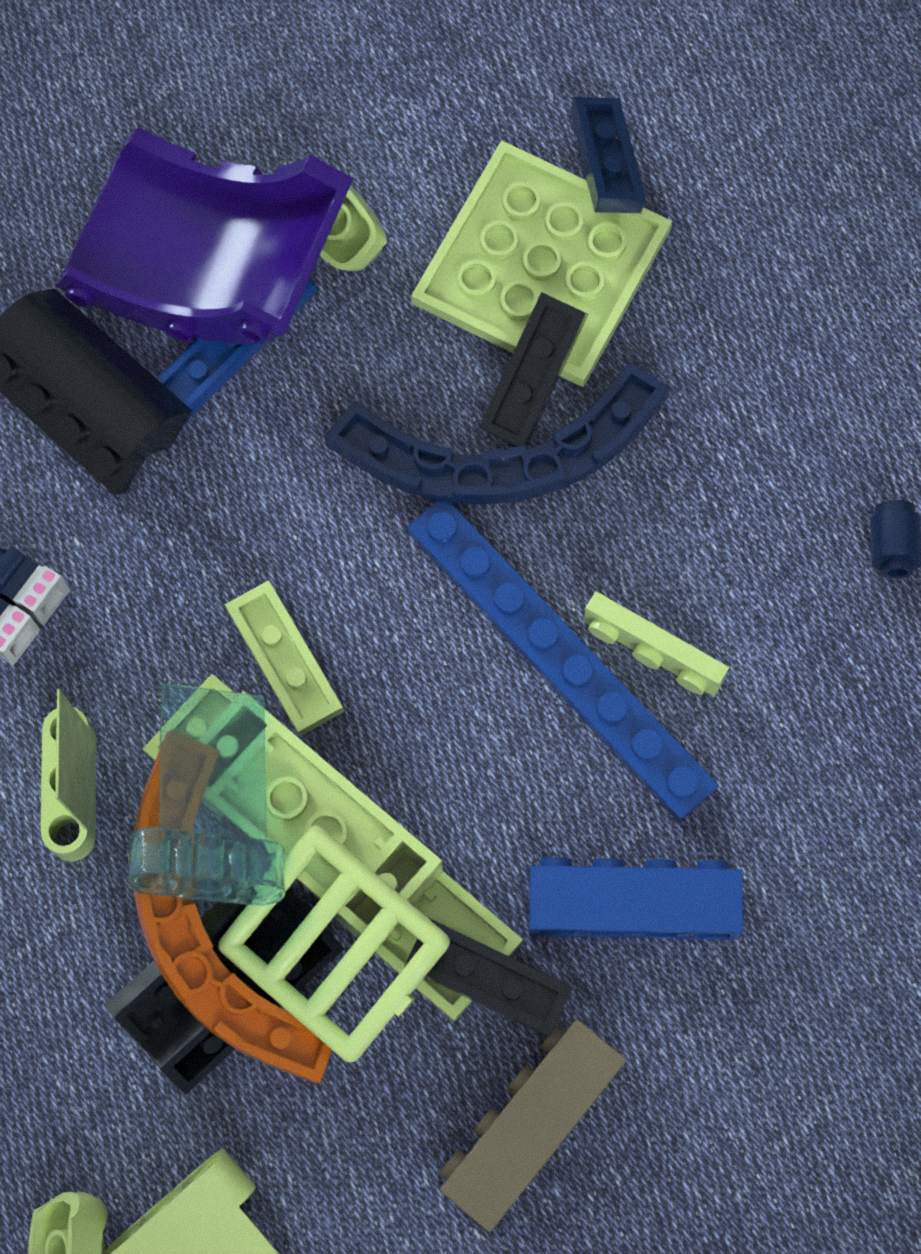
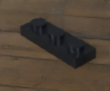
M541 292L479 426L480 429L515 446L525 445L527 448L589 315L588 313Z
M430 919L448 935L450 945L424 978L550 1038L571 993L572 986ZM418 938L404 967L424 944Z

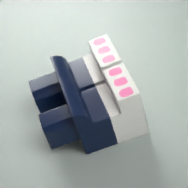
M10 546L7 551L0 548V657L12 666L15 665L40 631L34 620L44 626L70 591L61 575L45 565L42 567L28 559L13 546Z

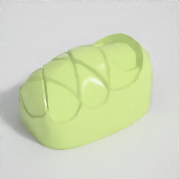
M351 186L319 256L340 270L359 271L364 270L367 265L379 256L384 245L387 243L383 227L371 207L359 192Z
M64 1192L33 1211L28 1254H104L105 1241L103 1231L108 1216L107 1207L101 1199L86 1192Z

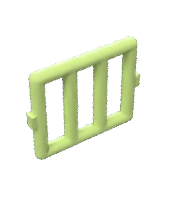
M312 826L304 833L273 874L270 872L264 873L254 885L252 890L256 895L221 937L218 948L226 958L346 1062L352 1063L361 1057L395 1014L398 1017L403 1015L415 1000V997L411 995L412 992L448 949L450 939L444 931L322 827ZM319 853L341 874L270 963L267 964L244 943L315 854ZM359 888L382 909L308 1000L288 983L285 977L354 891ZM400 923L424 944L353 1032L348 1035L325 1014L396 925Z

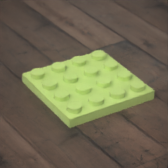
M501 140L412 293L411 303L511 353L514 352L541 292L584 311L589 315L560 377L584 388L668 236L672 221L644 207L642 213L594 212L587 180Z

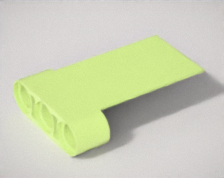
M57 689V708L48 714L42 728L41 837L46 847L53 854L64 861L74 862L89 855L95 843L96 733L85 715L73 707L62 691ZM69 823L79 824V836L73 843L66 846L57 845L56 837L61 827Z
M221 1149L204 1161L124 1231L105 1250L104 1254L279 1253L239 1207L253 1193L256 1185L225 1149Z

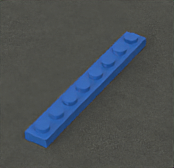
M438 500L407 526V533L679 823L717 790L719 785L451 502Z

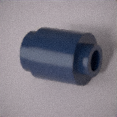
M889 500L876 505L875 515L870 519L872 567L882 571V574L888 578L908 577L913 574V570L921 566V517L916 513L915 505L909 501Z

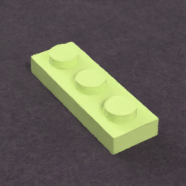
M269 580L225 604L229 615L299 736L306 734L344 712L343 706Z
M595 591L585 608L583 622L590 625L588 630L595 637L609 644H614L618 641L632 649L633 657L645 666L656 670L661 666L677 675V682L685 689L698 695H703L705 691L715 697L729 670L728 666Z

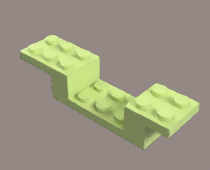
M213 674L204 681L143 748L145 754L153 761H156L166 733L172 730L219 750L220 753L201 802L220 819L223 816L226 817L278 864H281L310 827L319 826L427 918L439 922L509 957L523 943V939L443 871L442 860L247 693L242 691L238 696ZM316 853L296 879L317 898L321 899L341 872L319 853ZM357 888L337 912L335 918L354 936L359 938L382 907L361 889ZM398 923L375 951V954L399 974L404 968L417 937L402 924ZM426 978L416 987V990L453 1022L458 1019L472 1002V1000Z

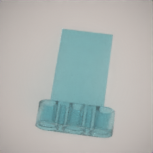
M161 683L159 827L139 829L129 836L128 886L132 890L149 895L247 905L274 904L285 897L284 848L275 841L267 840L264 696Z

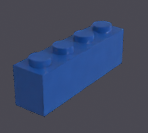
M549 857L541 859L540 866L530 865L529 936L738 940L743 933L742 869H729V862L705 860L697 862V868H676V861L653 859L645 861L644 868L624 867V860L601 858L593 860V867L572 866V860L569 858Z

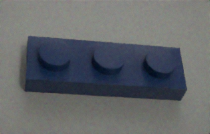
M574 97L570 113L594 212L642 213L646 198L620 98Z

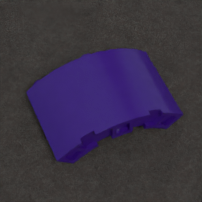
M137 126L124 141L55 287L65 291L66 298L78 306L91 308L94 305L128 320L165 331L172 338L184 343H191L194 338L230 344H263L265 341L283 335L287 330L353 178L311 154L295 163L277 166L275 173L270 175H263L257 166L221 161L219 167L214 168L195 162L197 158L195 152L163 140Z

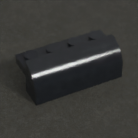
M55 288L36 291L20 298L0 316V392L113 495L126 492L149 454L171 448L193 410Z
M265 859L200 919L214 946L212 949L230 973H234L255 993L281 1008L282 1006L226 958L218 948L221 937L256 895L252 890L254 885L264 873L270 872L273 874L275 871L272 865ZM289 887L244 944L265 963L269 964L311 910ZM325 927L285 977V980L298 991L344 950L327 927ZM155 960L104 1005L111 1016L141 1045L158 1068L185 1095L235 1050V1048L214 1035L191 1014L162 976Z

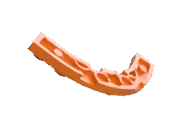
M171 730L166 733L146 783L138 808L133 834L131 864L133 892L139 922L148 948L162 976L177 998L214 1035L239 1052L264 1064L310 1082L320 1083L332 1050L287 1010L270 1003L250 989L234 973H230L212 949L214 946L203 927L196 904L192 902L188 871L190 870V847L193 826L202 796L220 751Z

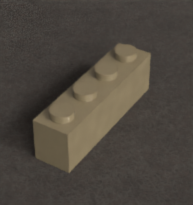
M577 1018L569 1028H566L562 1023L558 1024L550 1038H547L540 1047L547 1053V1056L535 1071L528 1065L520 1071L507 1088L514 1095L511 1101L501 1113L492 1107L473 1130V1133L480 1139L470 1152L465 1155L458 1149L438 1174L446 1181L439 1189L440 1192L489 1233L493 1231L627 1061Z

